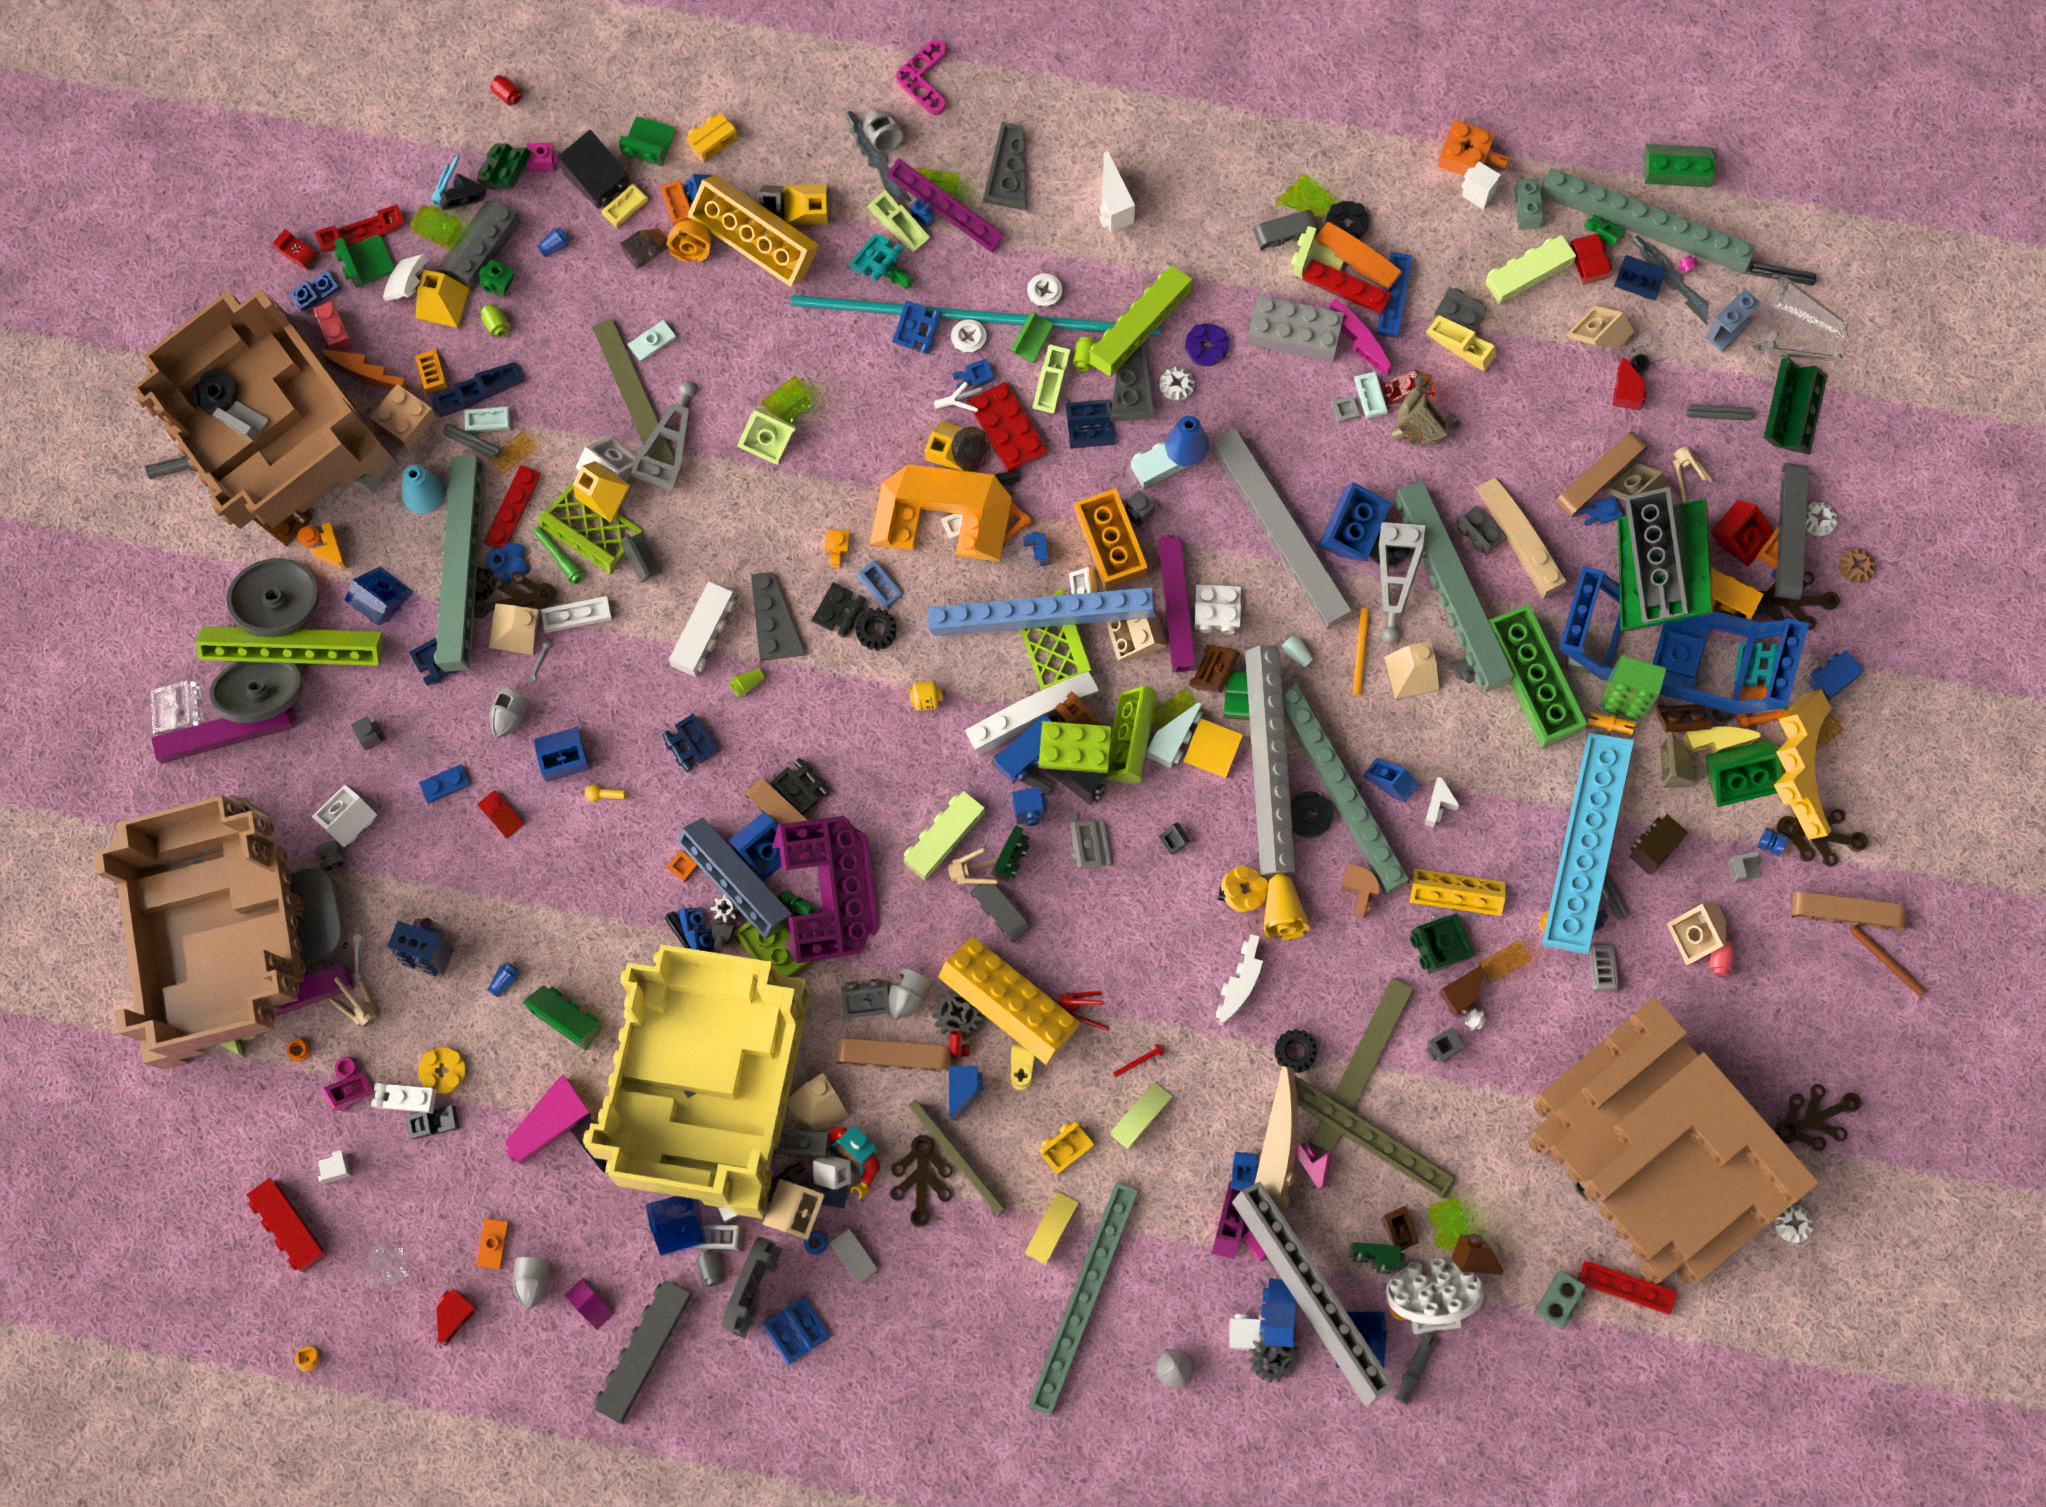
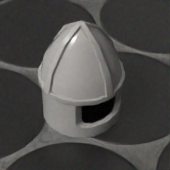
M870 109L865 116L863 124L866 137L870 139L875 150L879 152L893 150L903 139V133L897 124L896 118L885 110Z
M499 689L493 704L490 706L489 713L491 731L494 737H505L524 722L525 714L531 704L526 697L509 689Z
M905 968L900 970L901 983L899 986L891 985L888 996L890 1011L895 1019L907 1018L919 1011L924 1005V1000L932 986L930 980L912 970Z
M533 1257L515 1258L514 1274L511 1281L513 1282L516 1297L525 1309L529 1310L538 1305L545 1296L550 1285L551 1261Z
M1180 1349L1164 1351L1156 1362L1158 1379L1169 1388L1185 1386L1194 1374L1192 1358Z

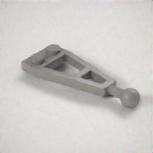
M684 381L680 384L678 403L671 404L638 453L630 477L673 491L680 473L689 413L686 405L688 399L692 398L696 393V386L690 381ZM674 414L682 417L679 432L665 428ZM659 436L678 442L674 466L646 457Z
M1382 522L1379 553L1383 612L1389 613L1387 627L1382 631L1381 637L1386 644H1394L1399 639V631L1396 629L1397 616L1404 613L1425 550L1428 528L1426 525ZM1388 546L1415 548L1406 578L1389 576ZM1390 585L1403 586L1397 606H1391Z

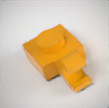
M827 529L825 553H831V568H840L841 554H848L850 533L847 530Z

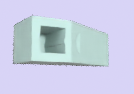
M1195 704L1158 730L1147 750L1146 757L1169 768L1172 767L1173 763L1178 764L1183 754L1180 751L1182 742L1188 744L1193 732L1189 731L1191 724L1198 725L1203 715V712H1200L1201 704Z

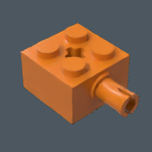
M1454 119L1437 167L1465 176L1470 167L1474 168L1478 161L1484 165L1490 164L1505 170L1510 157L1492 151L1491 146L1495 133Z

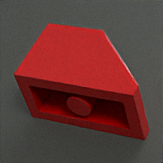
M1621 358L1618 365L1612 406L1639 410L1641 404H1645L1647 398V391H1644L1645 382L1626 358Z
M455 1289L444 1292L438 1300L440 1303L436 1307L437 1341L444 1346L477 1311V1308Z

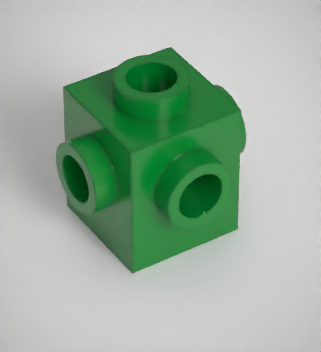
M491 259L487 266L483 265L479 271V286L486 292L494 293L503 298L513 282L514 270L508 268L502 262H496Z

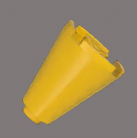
M1285 874L1274 875L1268 883L1263 927L1264 936L1271 940L1272 936H1282L1281 940L1300 938L1304 936L1305 930L1307 932L1310 931V924L1292 879Z

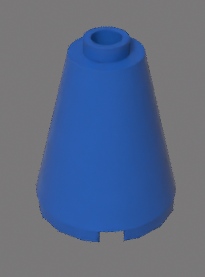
M1188 415L1182 417L1167 434L1165 449L1169 459L1175 464L1183 467L1193 464L1197 465L1207 456L1209 439L1199 420L1194 416Z

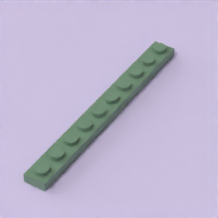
M1118 1182L1115 1183L1028 1407L1049 1416L1053 1412L1138 1193L1136 1189Z

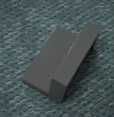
M642 532L632 537L628 534L623 538L620 544L641 583L662 573Z

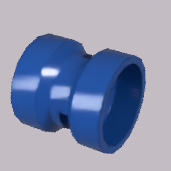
M1766 826L1757 848L1762 850L1768 849L1773 855L1779 857L1786 845L1788 836L1783 833L1777 834L1773 829Z

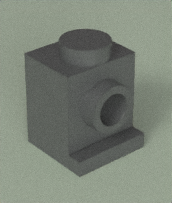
M1138 490L1126 501L1125 511L1128 518L1136 526L1140 527L1154 514L1155 504Z
M368 716L351 724L360 744L365 750L386 740L377 721L371 722Z
M1452 1027L1429 1040L1427 1043L1429 1048L1426 1049V1052L1432 1061L1437 1060L1440 1064L1463 1051L1465 1046ZM1439 1045H1446L1447 1051L1441 1052Z

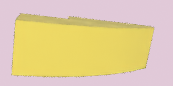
M1438 315L1426 331L1436 342L1484 372L1497 356L1495 345L1477 338L1474 331Z
M1711 727V730L1687 731L1683 736V740L1689 754L1710 747L1713 753L1756 743L1761 736L1759 732L1743 728Z
M1057 1192L1026 1249L1025 1255L1047 1265L1079 1202Z

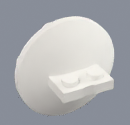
M1440 1258L1431 1261L1432 1276L1422 1275L1421 1263L1410 1262L1407 1267L1401 1269L1390 1278L1386 1288L1387 1301L1397 1314L1411 1320L1414 1334L1441 1329L1461 1328V1319L1477 1311L1483 1302L1484 1288L1480 1278L1475 1273L1461 1272L1456 1264L1445 1262V1260Z

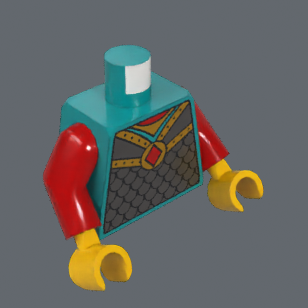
M837 1126L828 1132L830 1134L829 1150L836 1157L851 1161V1171L862 1182L853 1186L850 1189V1193L853 1194L858 1190L860 1193L859 1200L869 1193L868 1185L872 1184L880 1171L878 1150L855 1126H852L849 1130L846 1127Z

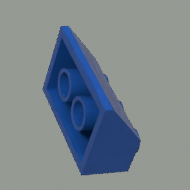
M1355 482L1344 487L1318 546L1337 556L1366 562L1392 502Z

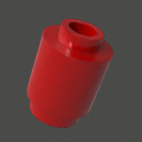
M497 75L491 81L490 88L493 94L508 106L515 105L521 100L522 89L508 77Z

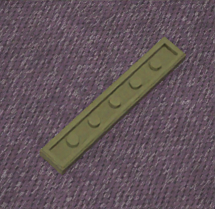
M917 1099L909 1103L908 1105L912 1112L996 1216L999 1217L1004 1213V1207Z

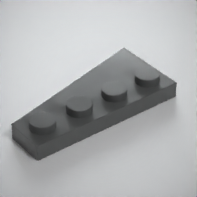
M1144 342L1117 370L1110 422L1154 418Z
M774 573L751 574L760 661L805 656Z

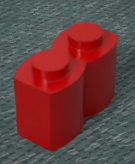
M1597 233L1573 239L1569 246L1576 255L1574 263L1582 284L1585 285L1607 279L1612 271V263L1604 254L1605 244L1603 239H1600Z

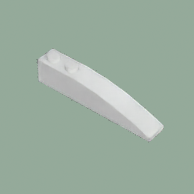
M1089 671L1035 693L971 726L965 732L980 756L1025 732L1044 714L1048 718L1057 715L1059 712L1055 707L1059 703H1063L1071 691L1083 701L1099 692Z

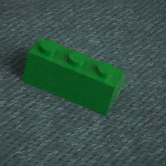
M1645 144L1644 184L1710 187L1714 178V155L1710 147Z
M1771 740L1705 755L1706 773L1717 807L1778 793L1774 784L1782 777V762L1776 753L1779 749Z
M543 985L523 1001L524 1006L532 1014L584 1051L602 1029L598 1024L600 1021L589 1012L587 1015L579 1011L581 1007L570 999L566 1002L561 998L563 994L553 986L548 989Z

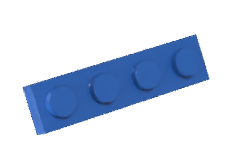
M1396 252L1390 253L1389 262L1401 270L1402 274L1390 289L1384 287L1385 291L1391 293V298L1382 315H1379L1377 335L1394 338L1399 336L1412 255Z

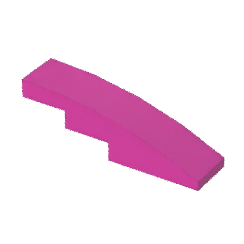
M1335 298L1330 304L1329 310L1344 313L1341 332L1354 341L1352 351L1387 376L1390 373L1391 364L1382 347L1361 320Z

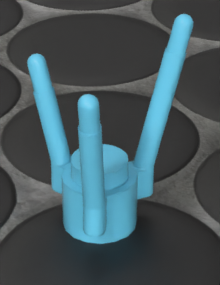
M458 155L452 162L450 169L448 164L445 166L437 188L432 195L431 201L437 206L440 205L443 192L448 190L446 186L460 159Z

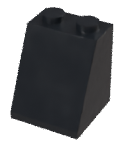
M591 129L557 156L564 176L597 209L601 206H607L617 192L625 191L629 185L628 173Z
M1048 769L1050 775L1089 805L1094 801L1098 803L1105 794L1103 790L1106 786L1103 773Z

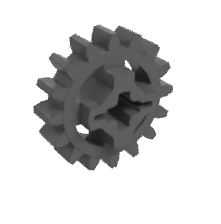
M947 990L944 991L945 998L937 997L940 1004H933V1009L937 1012L932 1014V1018L938 1019L934 1023L935 1027L942 1026L941 1034L949 1032V1038L950 1032L953 1030H959L962 1034L965 1033L970 1037V1029L977 1031L978 1027L975 1023L982 1022V1018L977 1016L982 1014V1012L954 990L953 994H949ZM955 999H961V1000H964V1001H966V1002H965V1003L956 1002ZM947 1004L948 1011L942 1016V1010ZM953 1005L955 1009L962 1011V1021L956 1015L953 1016ZM973 1011V1017L968 1024L966 1020L967 1015ZM953 1023L959 1025L960 1028H952L948 1025Z
M1260 1334L1261 1340L1259 1342L1253 1341V1344L1256 1346L1255 1349L1249 1350V1353L1253 1355V1357L1248 1359V1362L1253 1365L1251 1370L1260 1379H1265L1269 1383L1273 1379L1280 1382L1282 1375L1288 1378V1371H1295V1367L1292 1366L1293 1363L1299 1362V1359L1295 1357L1300 1352L1295 1347L1297 1341L1293 1339V1347L1263 1345L1264 1335ZM1265 1365L1269 1367V1370L1264 1369L1263 1366Z

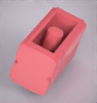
M333 301L313 309L330 350L343 352L353 347L339 311Z

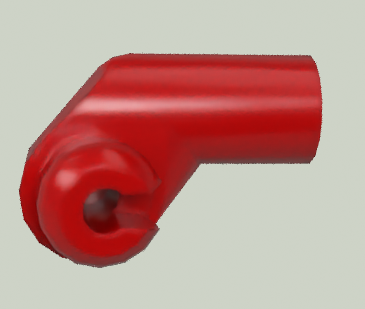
M953 1030L950 1032V1050L957 1058L968 1057L970 1055V1047L968 1044L962 1045V1032Z

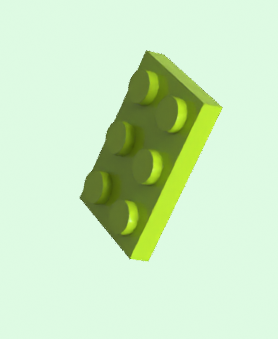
M1042 721L1039 768L1108 773L1111 726Z

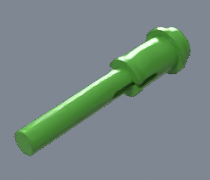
M539 526L533 530L534 535L557 560V566L568 577V582L573 584L581 582L584 578L582 569H578L568 556H564Z

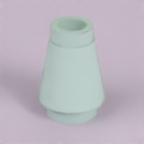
M1294 634L1281 646L1284 650L1283 653L1302 665L1303 668L1314 659L1300 637L1297 638Z

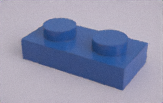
M461 764L419 782L428 804L470 786Z

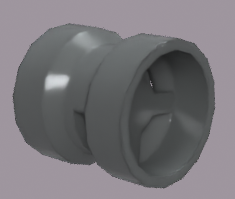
M337 841L325 842L316 848L317 855L322 859L321 866L324 871L333 870L331 866L333 863L338 862L340 867L345 864L344 857L339 854L340 847Z

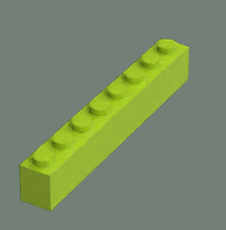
M202 626L196 640L199 660L379 666L384 651L382 632L296 629L281 636L262 637L250 634L240 627Z

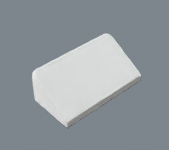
M1087 567L1069 573L1072 594L1098 592L1095 570Z

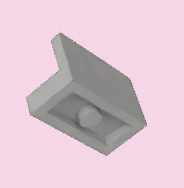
M238 401L233 403L227 413L217 408L213 414L222 424L256 443L270 423L267 418Z

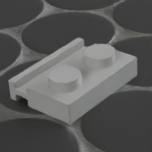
M1104 820L1100 822L1081 821L1070 824L1078 869L1112 865Z

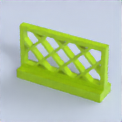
M571 483L547 511L543 510L538 516L539 527L611 574L616 567L615 565L625 554L620 544L623 540L621 539L620 530L629 528L635 532L632 536L643 533V530L618 513L614 518L616 519L615 526L603 527V517L599 514L585 515L584 506L586 505L582 502L568 503L567 497L574 491L573 483ZM582 507L583 515L570 517L569 508ZM558 509H566L567 517L557 518L552 514ZM600 519L601 527L587 529L586 520ZM584 521L585 529L575 530L571 527V522ZM617 531L618 539L605 541L604 532ZM602 533L603 541L592 542L589 540L588 534ZM619 544L620 550L615 556L607 552L606 546Z
M1062 588L1054 591L1055 594L1050 596L1066 595ZM1077 624L1062 625L1059 636L1048 632L1051 626L1046 627L1045 630L1028 628L1027 632L1025 629H1020L1041 691L1089 671L1091 676H1094ZM1032 629L1043 633L1038 644L1029 641L1028 636ZM1046 635L1057 640L1052 651L1041 646ZM1060 642L1069 645L1070 649L1066 657L1056 653ZM1039 649L1050 654L1045 665L1036 661L1035 657ZM1053 656L1064 660L1059 671L1048 667ZM1067 662L1076 665L1078 673L1070 676L1062 672ZM1046 670L1057 674L1053 682L1044 684L1042 677Z

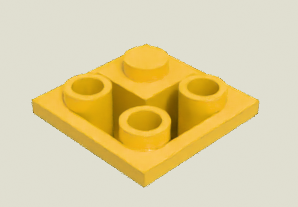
M827 183L784 185L785 222L791 226L828 225Z
M423 270L421 282L417 288L416 320L458 329L470 288L445 274Z
M941 420L932 431L924 450L925 461L951 470L968 471L981 441L982 434Z
M593 461L581 466L573 487L577 500L611 523L624 500L630 484L598 462Z

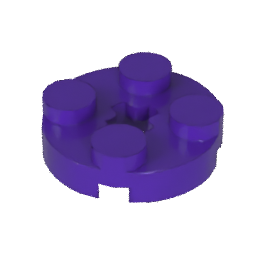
M1209 323L1197 324L1193 326L1186 337L1185 350L1194 363L1206 367L1213 366L1227 356L1229 339L1226 331L1217 325ZM1206 340L1213 344V347L1210 346L1208 350L1204 349V345H1201Z

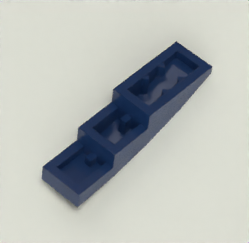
M516 362L476 373L473 379L453 384L452 389L432 395L431 400L439 417H443L464 410L524 382V378Z

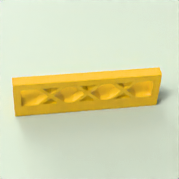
M1413 868L1409 903L1502 916L1505 902V882ZM1418 877H1420V878H1427L1428 881H1426V880H1419ZM1489 888L1500 889V891H1493Z

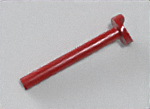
M1154 1044L1156 1049L1113 1073L1115 1077H1118L1157 1054L1162 1057L1164 1052L1159 1044Z

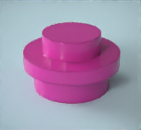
M1689 255L1679 261L1680 266L1677 269H1681L1684 274L1698 266L1697 256L1692 258Z
M343 1057L335 1065V1073L342 1080L358 1074L359 1071L357 1061L351 1057Z

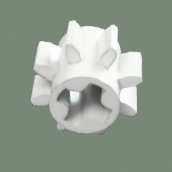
M725 894L723 899H714L716 906L711 907L710 910L714 913L717 912L714 917L716 921L722 918L724 923L727 924L728 919L737 920L734 914L739 910L736 906H733L734 904ZM727 904L730 909H727L726 913L723 914L720 909H724V905Z

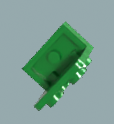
M635 117L628 137L622 135L620 137L619 147L621 153L630 158L663 166L675 134V128L671 125L643 117Z
M379 235L348 247L343 238L334 241L337 249L334 250L338 261H343L345 265L344 268H341L346 280L351 279L355 288L392 274L395 269Z

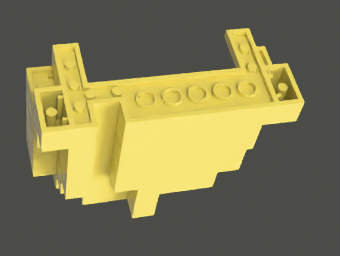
M660 944L659 952L656 951L653 964L655 967L627 963L626 970L623 969L621 984H623L627 992L624 1010L625 1026L624 1028L621 1027L619 1032L620 1048L615 1051L613 1062L616 1065L614 1073H610L608 1086L610 1087L609 1096H605L603 1108L599 1111V1123L590 1124L589 1130L585 1131L583 1143L594 1158L608 1160L606 1172L617 1186L699 1199L704 1205L732 1209L738 1215L764 1219L773 1177L770 1166L773 1151L779 1148L781 1130L783 1129L811 994L805 979L777 975L770 961ZM684 1091L694 1092L696 1094L687 1098Z

